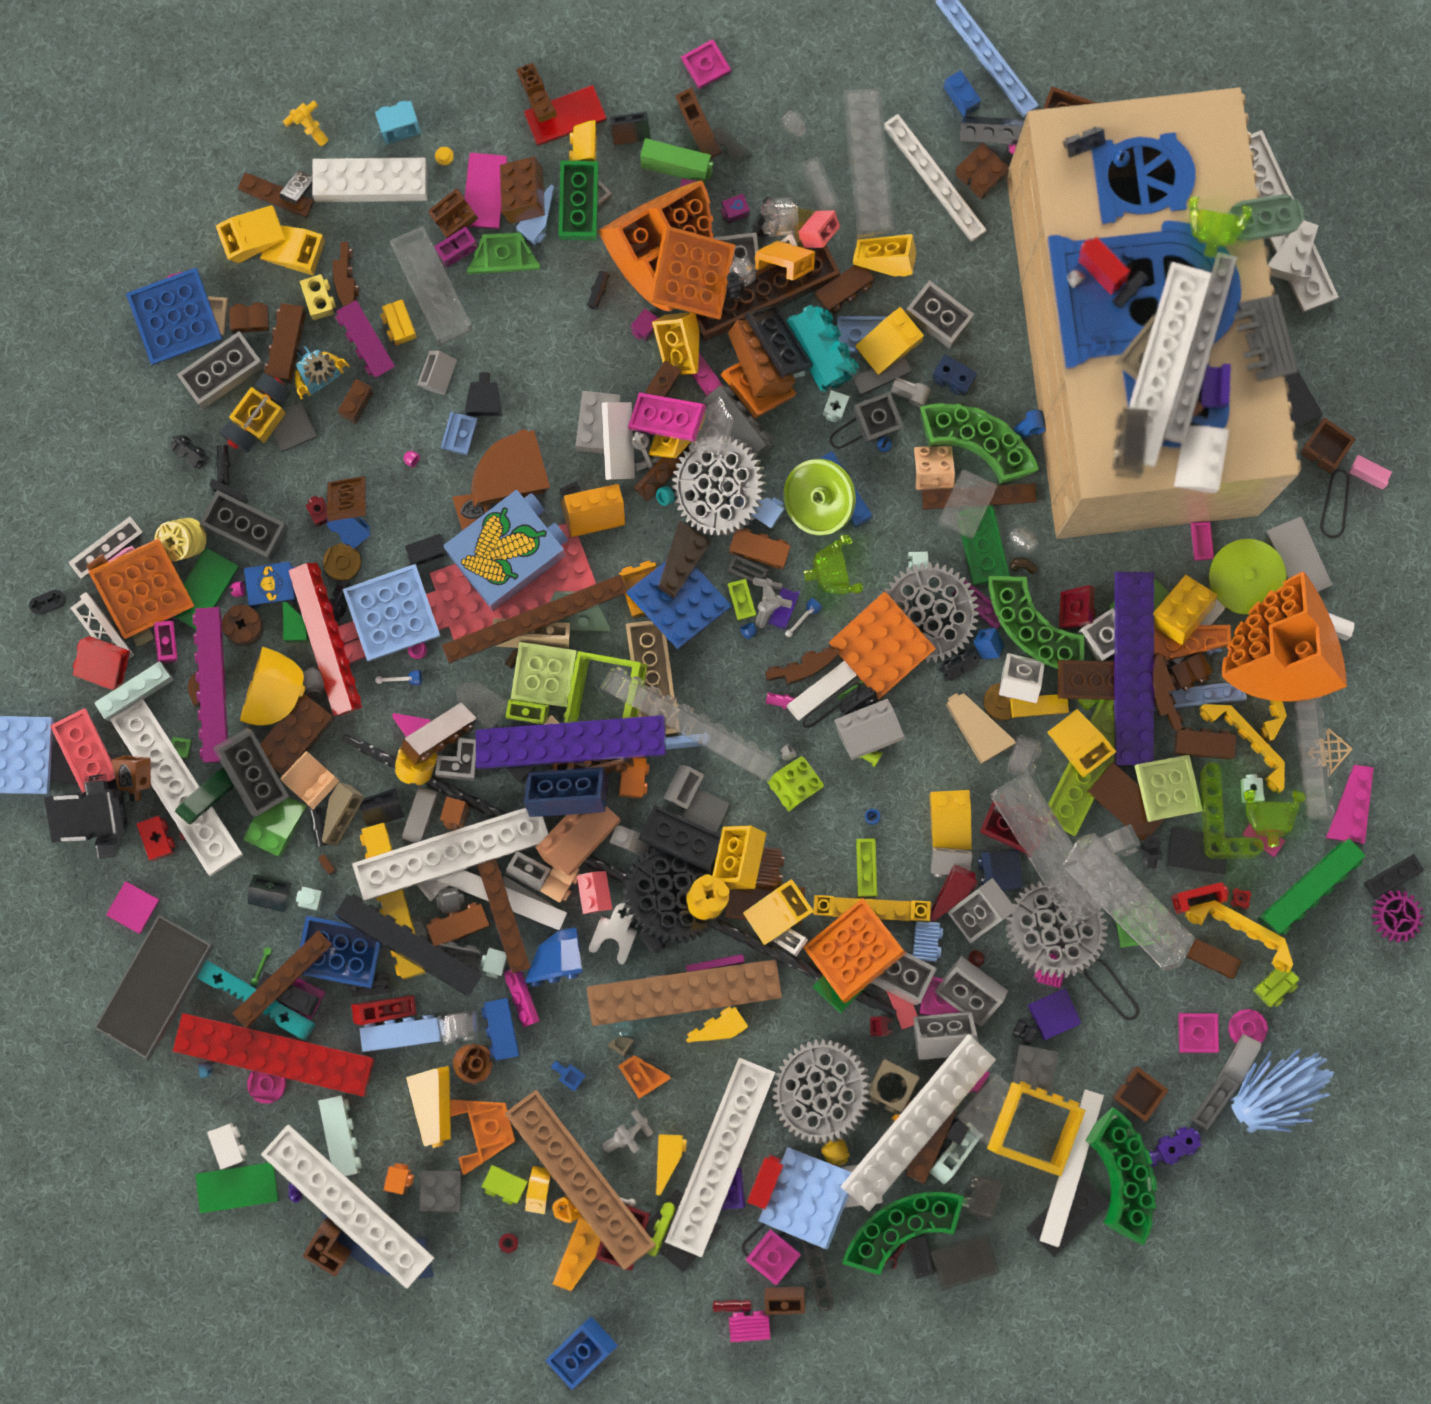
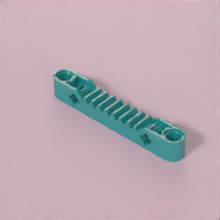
M206 960L197 976L198 979L225 992H230V995L237 996V999L243 1000V1002L256 991V988L208 960ZM218 976L223 979L222 983L217 980ZM277 1000L263 1012L264 1015H270L271 1019H275L277 1025L304 1041L308 1039L316 1025L313 1021ZM283 1015H288V1018H290V1020L285 1021V1019L282 1018Z

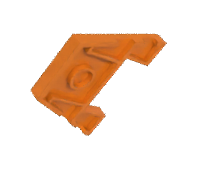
M450 1100V1117L468 1112L478 1150L477 1153L458 1158L462 1175L467 1174L515 1142L511 1122L505 1115V1112L508 1111L506 1103Z

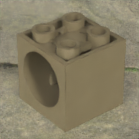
M882 1059L870 1082L871 1087L867 1088V1091L872 1092L871 1095H868L867 1099L876 1105H879V1103L886 1105L884 1109L893 1114H896L897 1111L902 1113L919 1077ZM890 1073H895L902 1079L901 1084L904 1087V1093L900 1099H892L891 1103L879 1096L881 1093L879 1088H877V1084L882 1076L887 1077L890 1076Z

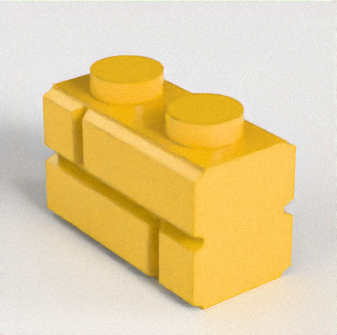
M403 299L381 307L383 313L380 314L384 324L388 323L390 329L387 331L390 342L394 341L396 345H400L417 338Z

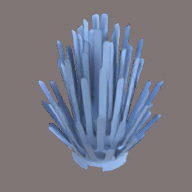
M1298 1049L1286 1061L1284 1059L1280 1060L1255 1087L1270 1067L1271 1061H1268L1271 1056L1270 1051L1251 1079L1256 1068V1063L1253 1064L1244 1078L1238 1095L1231 1099V1101H1234V1104L1231 1105L1240 1123L1244 1121L1248 1125L1246 1130L1253 1133L1258 1129L1292 1132L1291 1129L1277 1126L1297 1125L1296 1123L1312 1122L1311 1119H1305L1304 1117H1286L1313 1111L1314 1108L1292 1110L1317 1102L1319 1099L1330 1095L1328 1093L1321 1094L1320 1091H1317L1324 1088V1085L1330 1082L1328 1079L1333 1077L1334 1071L1329 1072L1328 1069L1323 1071L1318 1068V1066L1327 1062V1058L1322 1059V1057L1315 1059L1319 1055V1053H1315L1311 1057H1305L1298 1062L1299 1057H1295L1300 1052V1049Z

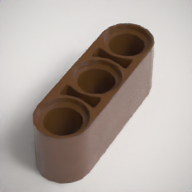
M1193 937L1190 938L1183 953V956L1230 979L1235 978L1242 963L1241 960Z

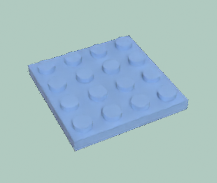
M416 564L343 589L368 662L440 637Z
M0 716V793L49 795L53 731L50 725L54 724V718Z
M787 1147L781 1162L783 1168L766 1209L762 1210L759 1222L828 1250L849 1194L841 1188V1185L852 1172Z

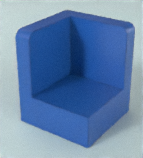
M996 628L979 630L974 640L981 659L999 658L1004 648V643Z

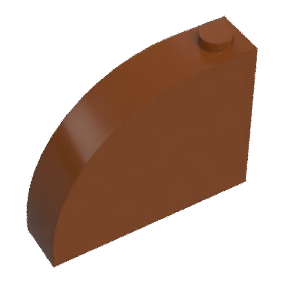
M520 430L516 432L517 434L509 435L497 441L486 451L478 462L472 477L471 495L474 507L501 502L515 490H518L522 497H526L530 493L537 495L548 491L550 485L534 430Z

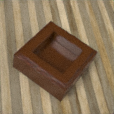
M323 854L318 858L327 874L333 875L337 872L326 855Z

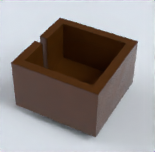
M982 142L957 166L955 175L966 186L972 178L969 189L982 200L1007 175L1009 167Z
M1324 418L1299 453L1311 462L1318 461L1316 465L1331 474L1344 458L1356 438Z
M1133 1066L1123 1080L1126 1084H1120L1111 1099L1142 1122H1146L1169 1089L1139 1067Z

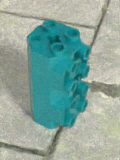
M809 305L803 309L801 314L790 316L787 322L813 364V367L809 370L820 391L827 392L829 391L827 387L832 386L835 389L851 380V375L857 374L856 370L859 369V365L854 358L850 357L849 352L851 351L846 342L842 343L839 340L842 334L839 328L833 325L831 321L833 317L830 311L818 306L813 307V305Z

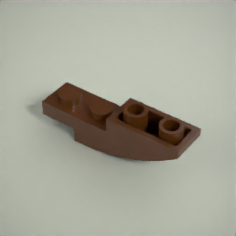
M534 64L523 65L516 69L525 94L539 122L541 123L556 117V111Z
M692 87L675 95L701 153L711 155V159L721 154L722 151Z
M341 242L340 260H332L335 287L343 307L354 302L356 296L360 294V287L355 279L352 278L353 267L350 266V260H353L354 252L348 242Z
M828 647L824 648L823 652L815 653V651L805 652L804 656H801L802 664L798 665V662L787 664L785 668H779V666L770 667L768 671H765L766 682L785 678L786 684L789 685L805 680L831 664L839 655V649Z
M1157 652L1154 654L1153 664L1154 704L1157 713L1160 716L1166 714L1172 729L1176 731L1183 728L1181 725L1183 718L1180 712H1176L1174 708L1176 701L1172 693L1169 694V692L1176 690L1174 687L1176 681L1173 674H1169L1167 670L1169 663L1165 655L1162 656Z

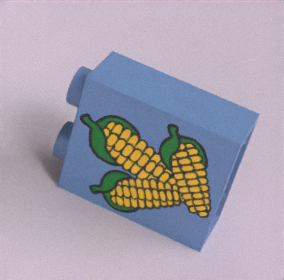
M515 490L443 545L447 554L493 612L566 557L562 545L568 541L567 537L555 522L547 528L538 516L545 512V510L532 493L523 498L518 490Z

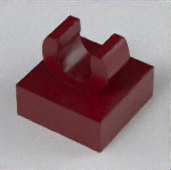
M887 1016L870 1017V1037L888 1036V1034L892 1033V1030H888V1023L892 1022V1019H887Z

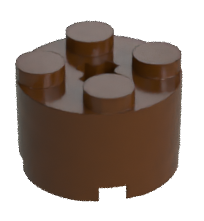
M246 605L232 606L225 613L222 620L224 634L238 646H249L256 643L264 631L263 621L259 614L253 608ZM243 623L247 625L246 627H239Z

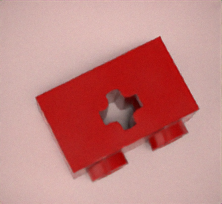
M156 816L137 823L150 861L174 854L173 848H176L173 838L168 836L167 830H169L166 819ZM156 834L161 836L159 842L153 840L156 838Z

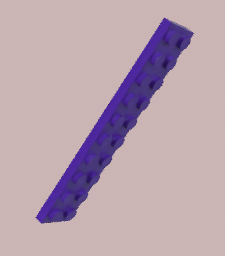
M1115 572V765H1137L1154 761V572Z
M664 715L476 730L477 769L666 755Z

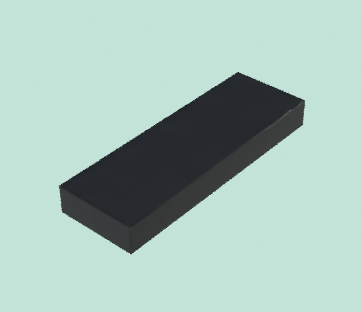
M1412 854L1367 880L1364 884L1372 898L1376 899L1424 871L1415 854Z

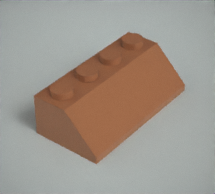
M607 806L605 812L566 815L539 843L536 849L544 862L570 876L621 820Z

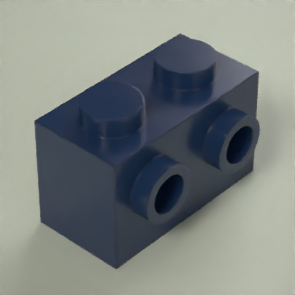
M944 354L932 378L935 379L934 382L936 384L951 388L950 391L955 395L965 396L976 378L977 372Z

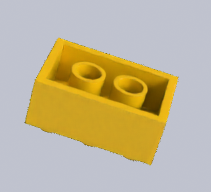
M1185 574L1153 612L1154 628L1183 645L1215 607L1218 594Z
M753 826L723 827L713 876L722 880L729 889H755L766 833Z

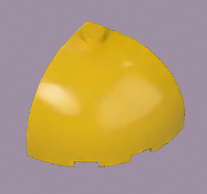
M262 647L255 666L253 680L250 682L246 694V704L243 705L239 721L252 725H269L285 718L293 710L298 697H302L305 686H303L304 675L301 668L285 655Z

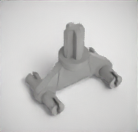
M633 431L635 435L632 438V445L635 449L642 451L645 458L644 461L635 464L636 470L639 471L647 467L650 469L662 457L655 456L650 458L647 451L649 446L647 435Z
M755 577L753 584L763 587V599L757 607L759 612L755 620V626L764 628L769 615L773 614L775 609L780 606L791 608L792 600L783 599L782 596L775 595L773 589L781 591L782 583L774 582L770 578L761 579Z
M638 1109L633 1110L630 1114L637 1123L628 1130L624 1124L620 1125L617 1128L618 1131L614 1133V1137L602 1144L603 1150L609 1153L618 1147L624 1148L628 1145L633 1153L637 1152L640 1148L634 1141V1135L639 1129H642L646 1137L654 1133L648 1126L646 1117L643 1118Z

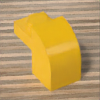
M532 1167L525 1211L545 1214L551 1174L544 1167Z

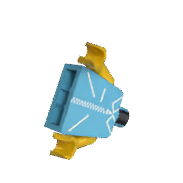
M306 347L299 349L297 354L301 361L296 364L298 369L295 371V386L300 399H303L302 396L304 394L309 396L339 377L341 375L340 372L344 373L342 368L344 366L349 368V364L344 359L324 351L322 352L323 356L329 354L330 359H333L335 362L333 366L336 367V371L331 372L334 377H327L328 383H325L324 380L321 381L320 385L317 384L316 380L311 383L310 377H306L304 374L306 370L303 369V366L307 365L306 358L312 360V353ZM315 350V351L312 352V353H314L315 356L318 357V353H319L320 351H319V350ZM321 365V367L318 366L316 369L317 371H319V369L321 371L323 367Z

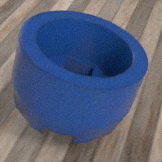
M1124 149L1116 151L1113 156L1114 164L1119 167L1126 166L1130 159L1128 151ZM1121 154H1124L1123 161L1119 160Z
M881 437L877 442V448L881 452L890 451L892 448L891 439L889 437ZM888 440L885 448L881 447L883 442Z
M754 623L745 624L740 628L744 638L751 639V635L753 637L756 636L757 631Z
M876 809L867 810L865 813L866 822L870 825L879 823L881 819L879 811ZM875 815H877V817H876L874 820L869 821V820L872 819Z

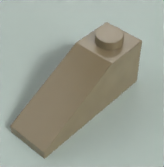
M338 782L329 798L322 842L337 846L365 798L351 785Z

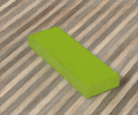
M876 838L856 839L858 897H877Z

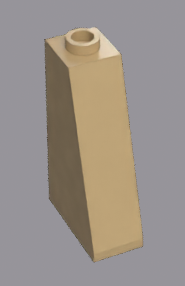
M956 693L948 698L949 702H947L946 707L981 764L1016 743L1010 735L964 693L961 695Z

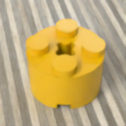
M399 749L395 763L397 777L406 784H425L431 779L437 754L434 753L426 762L421 761L415 765Z
M704 875L698 878L693 883L686 897L690 913L701 920L718 917L728 903L729 888L722 880L711 875Z

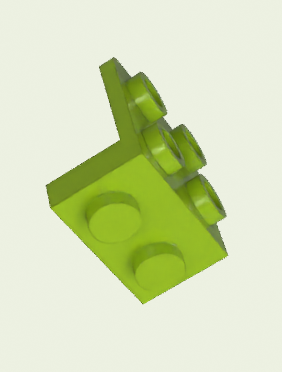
M803 756L778 770L767 780L770 788L775 792L788 812L824 787L823 782Z

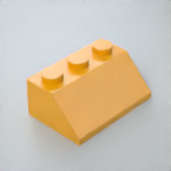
M619 484L565 495L561 500L570 538L625 525L624 501Z

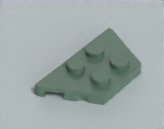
M555 591L550 602L577 591ZM599 605L557 621L570 623V630L610 631L611 629Z

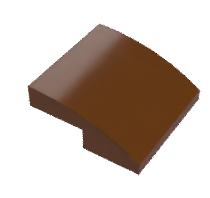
M457 188L428 210L430 216L446 238L464 227L468 228L479 219Z

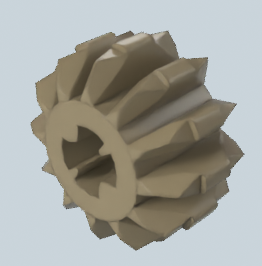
M319 352L318 357H316L312 353V360L306 358L307 365L303 366V369L306 370L305 376L310 377L311 383L315 382V380L318 385L321 384L322 380L328 383L327 377L333 378L334 375L331 372L336 371V367L333 366L334 360L330 359L329 354L323 356L322 352ZM321 365H322L323 369H322L321 371H320V369H319V371H317L316 368H317L318 366L321 367Z

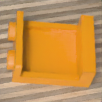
M776 241L756 251L755 269L760 270L771 263L787 268V279L795 280L814 270L815 251Z
M645 561L636 568L632 566L623 568L619 575L621 574L627 590L657 569L656 563ZM625 594L632 619L645 616L646 614Z

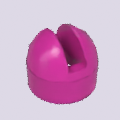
M408 451L404 455L405 463L411 468L415 467L420 460V455L414 451Z
M242 581L235 582L230 586V589L233 590L230 592L232 596H245V586Z

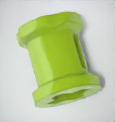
M874 751L859 758H864L875 767L883 752Z

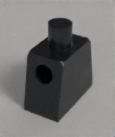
M480 372L479 382L470 383L465 407L467 416H502L498 384L490 382V373Z

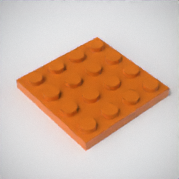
M664 226L649 302L717 320L721 319L726 286L728 285L727 275L731 270L736 245L674 227Z
M160 538L89 571L95 586L124 639L154 626L155 622H162L194 607V603Z
M886 591L828 642L834 649H839L841 658L851 667L868 688L871 687L873 691H876L878 699H881L936 649Z
M863 898L803 947L844 1003L848 1002L906 954Z

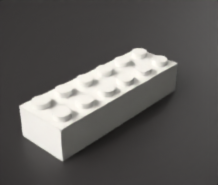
M426 158L313 159L315 202L427 201L428 165Z

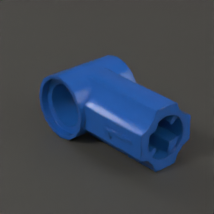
M1042 410L1027 412L1026 419L1015 425V428L1012 429L1021 437L1022 441L1033 434H1040L1046 430Z

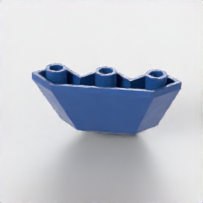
M577 928L557 931L539 945L531 968L526 976V984L536 987L541 986L542 982L549 980V983L560 982V978L567 976V979L578 978L579 974L583 973Z

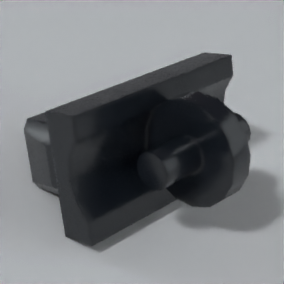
M1155 835L1147 836L1144 839L1143 845L1139 844V851L1142 855L1141 862L1144 863L1145 868L1156 869L1157 859L1162 860L1163 853L1160 850L1161 842Z

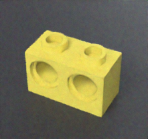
M320 274L300 281L313 321L335 314L333 308L336 307L333 296L329 297L328 291L331 289L327 279L324 280ZM315 285H320L321 288L319 291H312V288ZM322 302L326 303L325 308H317L318 304Z

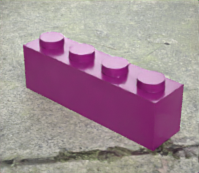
M357 300L336 311L338 314L335 316L340 326L344 325L348 331L345 335L350 343H355L357 347L355 352L359 359L365 360L367 365L364 368L369 376L373 375L376 378L395 367Z

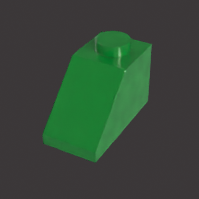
M287 602L283 603L284 641L286 643H309V635L303 617Z

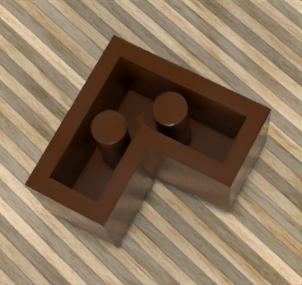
M327 1216L302 1257L336 1277L352 1251L336 1242L342 1229Z

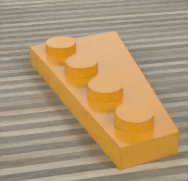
M582 1215L578 1219L553 1282L554 1285L569 1291L574 1288L594 1260L601 1241Z

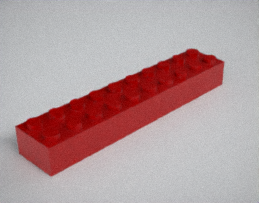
M182 1013L172 1051L366 1097L375 1058Z

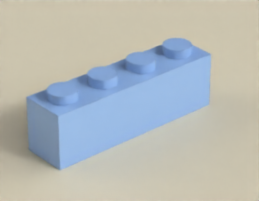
M434 1015L422 1016L423 1020L415 1021V1017L404 1018L402 1023L389 1020L384 1021V1025L376 1026V1023L364 1025L365 1028H360L362 1052L441 1042L439 1018H434Z

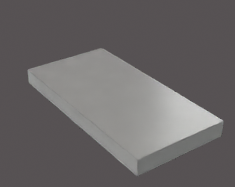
M1302 517L1266 531L1272 548L1278 552L1284 562L1287 579L1304 571L1318 592L1332 586V582Z

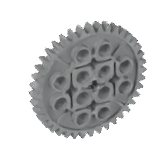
M726 435L708 436L707 439L701 438V442L695 441V446H689L690 452L684 451L686 457H679L682 464H676L679 471H673L677 478H672V481L676 482V485H673L672 488L677 490L674 496H678L674 503H680L677 510H683L681 517L687 516L686 522H692L691 527H697L698 531L703 530L705 534L710 533V535H723V533L729 535L730 531L736 533L737 529H743V525H749L748 519L754 520L752 513L758 514L759 512L756 507H762L759 500H765L761 493L766 492L762 486L766 485L767 482L761 479L766 477V475L760 474L764 467H758L761 460H755L757 454H751L752 448H746L747 444L741 443L740 439L734 440V437H727ZM709 453H711V455H712V458H711L710 461L708 460V454H709ZM734 455L736 456L735 464H733L732 458ZM696 464H697V466H698V471H697V473H695V471H694V466H695ZM720 467L723 471L721 476H719L718 470ZM744 471L747 472V478H746V479L743 478V472H744ZM706 479H707L708 482H709V485H708L707 488L705 487V481H706ZM731 482L733 484L732 491L729 490V484ZM694 491L695 498L692 500L691 493ZM717 494L719 495L718 503H716L715 497ZM741 498L744 499L743 506L740 505ZM703 506H704L705 509H706V512H705L704 515L702 514V507H703ZM727 510L730 511V517H729V518L726 517V511H727Z
M931 562L928 563L927 568L921 563L920 569L914 564L913 571L908 567L906 568V574L900 571L901 578L894 576L895 583H888L891 589L885 588L884 590L896 603H903V611L906 614L909 606L907 600H912L920 589L915 598L917 606L909 609L907 616L910 618L913 611L920 612L921 619L913 623L916 626L924 625L923 629L925 632L934 636L931 637L923 633L936 647L925 658L926 662L929 663L930 657L933 658L934 662H937L938 656L943 661L945 654L951 658V651L958 654L957 647L964 649L962 642L969 643L966 637L974 636L970 630H976L977 628L972 624L979 621L974 618V616L979 614V612L974 611V608L979 607V605L973 604L977 597H971V594L974 592V590H968L971 584L964 585L963 583L966 578L958 579L960 573L957 572L953 575V568L946 571V565L939 569V563H936L934 568H932ZM932 577H936L939 580V585L936 588L929 586V579ZM906 585H910L913 588V593L910 596L903 594V587ZM949 586H953L956 589V594L953 597L946 595L945 591ZM924 588L932 592H938L940 590L941 596H943V598L949 600L952 603H949L943 599H938L937 601H935V596L932 593L925 590ZM923 594H927L930 597V602L927 605L920 603L919 599ZM934 603L931 611L934 615L928 616L925 622H923L926 615L924 609H929ZM940 603H944L947 606V611L944 614H939L936 610L937 605ZM957 612H961L964 616L961 623H956L953 619L954 614ZM949 615L948 621L951 622L950 625H945L941 630L943 624L940 621L941 618H946ZM930 620H935L938 623L935 631H930L927 627ZM947 629H952L955 632V636L951 640H947L944 636Z
M1055 879L1052 880L1051 884L1045 880L1043 885L1038 881L1036 887L1033 884L1030 885L1029 889L1025 887L1023 893L1019 892L1018 898L1013 900V906L1016 910L1005 921L1008 924L1005 930L1010 931L1007 933L1006 938H1012L1008 944L1014 945L1012 952L1018 951L1016 958L1023 957L1022 964L1029 962V969L1035 966V973L1041 969L1043 976L1046 972H1049L1050 977L1054 973H1056L1058 978L1061 977L1062 973L1066 978L1069 976V973L1075 976L1077 971L1082 973L1084 968L1088 970L1090 964L1094 965L1095 959H1098L1100 953L1104 950L1102 946H1105L1106 941L1104 939L1108 935L1105 933L1108 927L1104 926L1106 919L1102 918L1104 912H1098L1101 907L1100 905L1094 906L1096 899L1089 900L1090 893L1083 894L1085 889L1077 891L1078 885L1071 888L1070 882L1064 886L1063 880L1059 884H1056ZM1055 898H1061L1063 903L1057 902ZM1037 900L1043 901L1045 905H1039ZM1078 913H1083L1086 918L1080 917ZM1060 916H1065L1067 921L1062 920ZM1041 918L1047 919L1049 923L1042 922ZM1022 921H1028L1030 926L1024 925ZM1035 927L1038 931H1041L1040 935L1037 931H1034ZM1082 931L1089 932L1091 936L1084 935ZM1064 934H1070L1072 939L1066 938ZM1045 936L1051 937L1053 941L1046 940ZM1026 939H1032L1034 944L1028 943ZM1068 952H1074L1076 957L1070 956ZM1049 954H1054L1057 959H1051Z
M822 1039L821 1043L815 1040L814 1044L807 1042V1047L801 1044V1051L795 1048V1055L788 1054L789 1061L783 1059L785 1067L779 1066L782 1072L775 1074L779 1077V1080L773 1081V1083L778 1085L772 1089V1091L777 1092V1095H774L772 1099L778 1100L773 1106L780 1108L776 1111V1114L782 1115L779 1120L785 1122L783 1126L789 1128L790 1133H795V1137H801V1140L804 1141L808 1139V1142L811 1143L816 1141L818 1144H821L822 1140L824 1143H829V1139L836 1142V1136L839 1139H843V1133L846 1135L850 1134L849 1128L852 1130L856 1129L854 1123L861 1124L858 1119L859 1117L865 1118L862 1110H868L869 1108L865 1106V1103L871 1101L866 1096L872 1094V1092L867 1091L871 1084L866 1083L870 1076L864 1075L868 1069L861 1068L864 1062L858 1061L860 1056L854 1055L855 1051L848 1050L849 1047L842 1046L838 1042L835 1044L832 1040L827 1042V1040ZM830 1056L831 1061L826 1065L825 1060ZM805 1064V1071L801 1073L800 1068ZM843 1066H846V1072L842 1075L841 1069ZM824 1070H827L829 1072L831 1071L834 1074V1076L838 1077L839 1079L831 1077L829 1073H827ZM821 1074V1080L817 1083L816 1076ZM805 1079L808 1081L807 1085L804 1083ZM795 1082L796 1087L794 1090H791V1084ZM836 1083L837 1089L832 1092V1085ZM811 1091L812 1096L807 1100L806 1095ZM852 1092L853 1098L848 1102V1094ZM836 1098L840 1100L839 1104L835 1101ZM825 1100H827L828 1105L823 1110L822 1104ZM806 1105L813 1106L817 1112H812ZM801 1108L802 1115L798 1117L797 1111ZM840 1110H843V1117L839 1119L838 1113ZM817 1118L818 1124L814 1127L813 1120Z

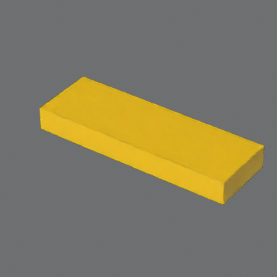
M1058 694L1038 696L1037 703L1016 698L1010 699L1012 718L1069 713L1068 699H1058Z

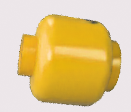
M837 1138L836 1142L829 1139V1143H825L821 1149L826 1162L839 1167L848 1162L850 1151L844 1139Z

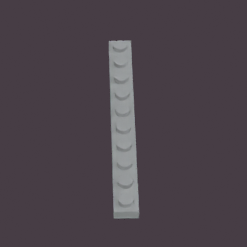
M1217 253L1165 433L1166 440L1185 444L1236 266V256Z

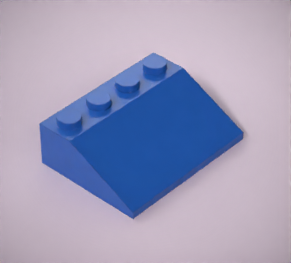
M306 916L300 947L318 930L328 939L332 946L303 975L372 988L383 945L346 923Z

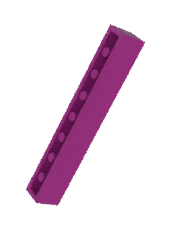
M219 607L196 608V614H193V625H196L197 633H194V644H197L198 652H195V663H198L199 671H196V682L199 683L200 690H197V701L200 702L201 709H198V720L202 724V729H199V740H202L203 748H200V759H203V762L206 764L221 763L213 747L228 739L222 611Z

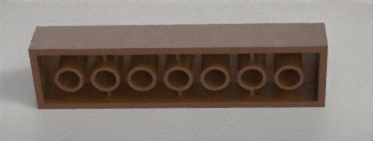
M825 245L823 248H805L815 251L814 270L795 280L787 279V268L776 264H770L740 278V282H745L744 293L736 299H726L725 294L721 319L717 320L695 314L699 333L703 341L705 342L729 331L737 320H747L744 315L748 311L772 304H777L778 307L783 306L825 286L838 277L840 272L827 246Z

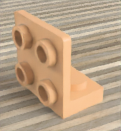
M914 447L916 490L954 488L955 470L952 447Z
M307 751L281 777V781L312 809L339 782L333 774Z

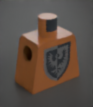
M471 494L452 497L462 531L498 504L493 503L474 507Z
M125 755L111 759L117 788L129 791L130 801L142 800L141 790L148 789L151 786V758Z

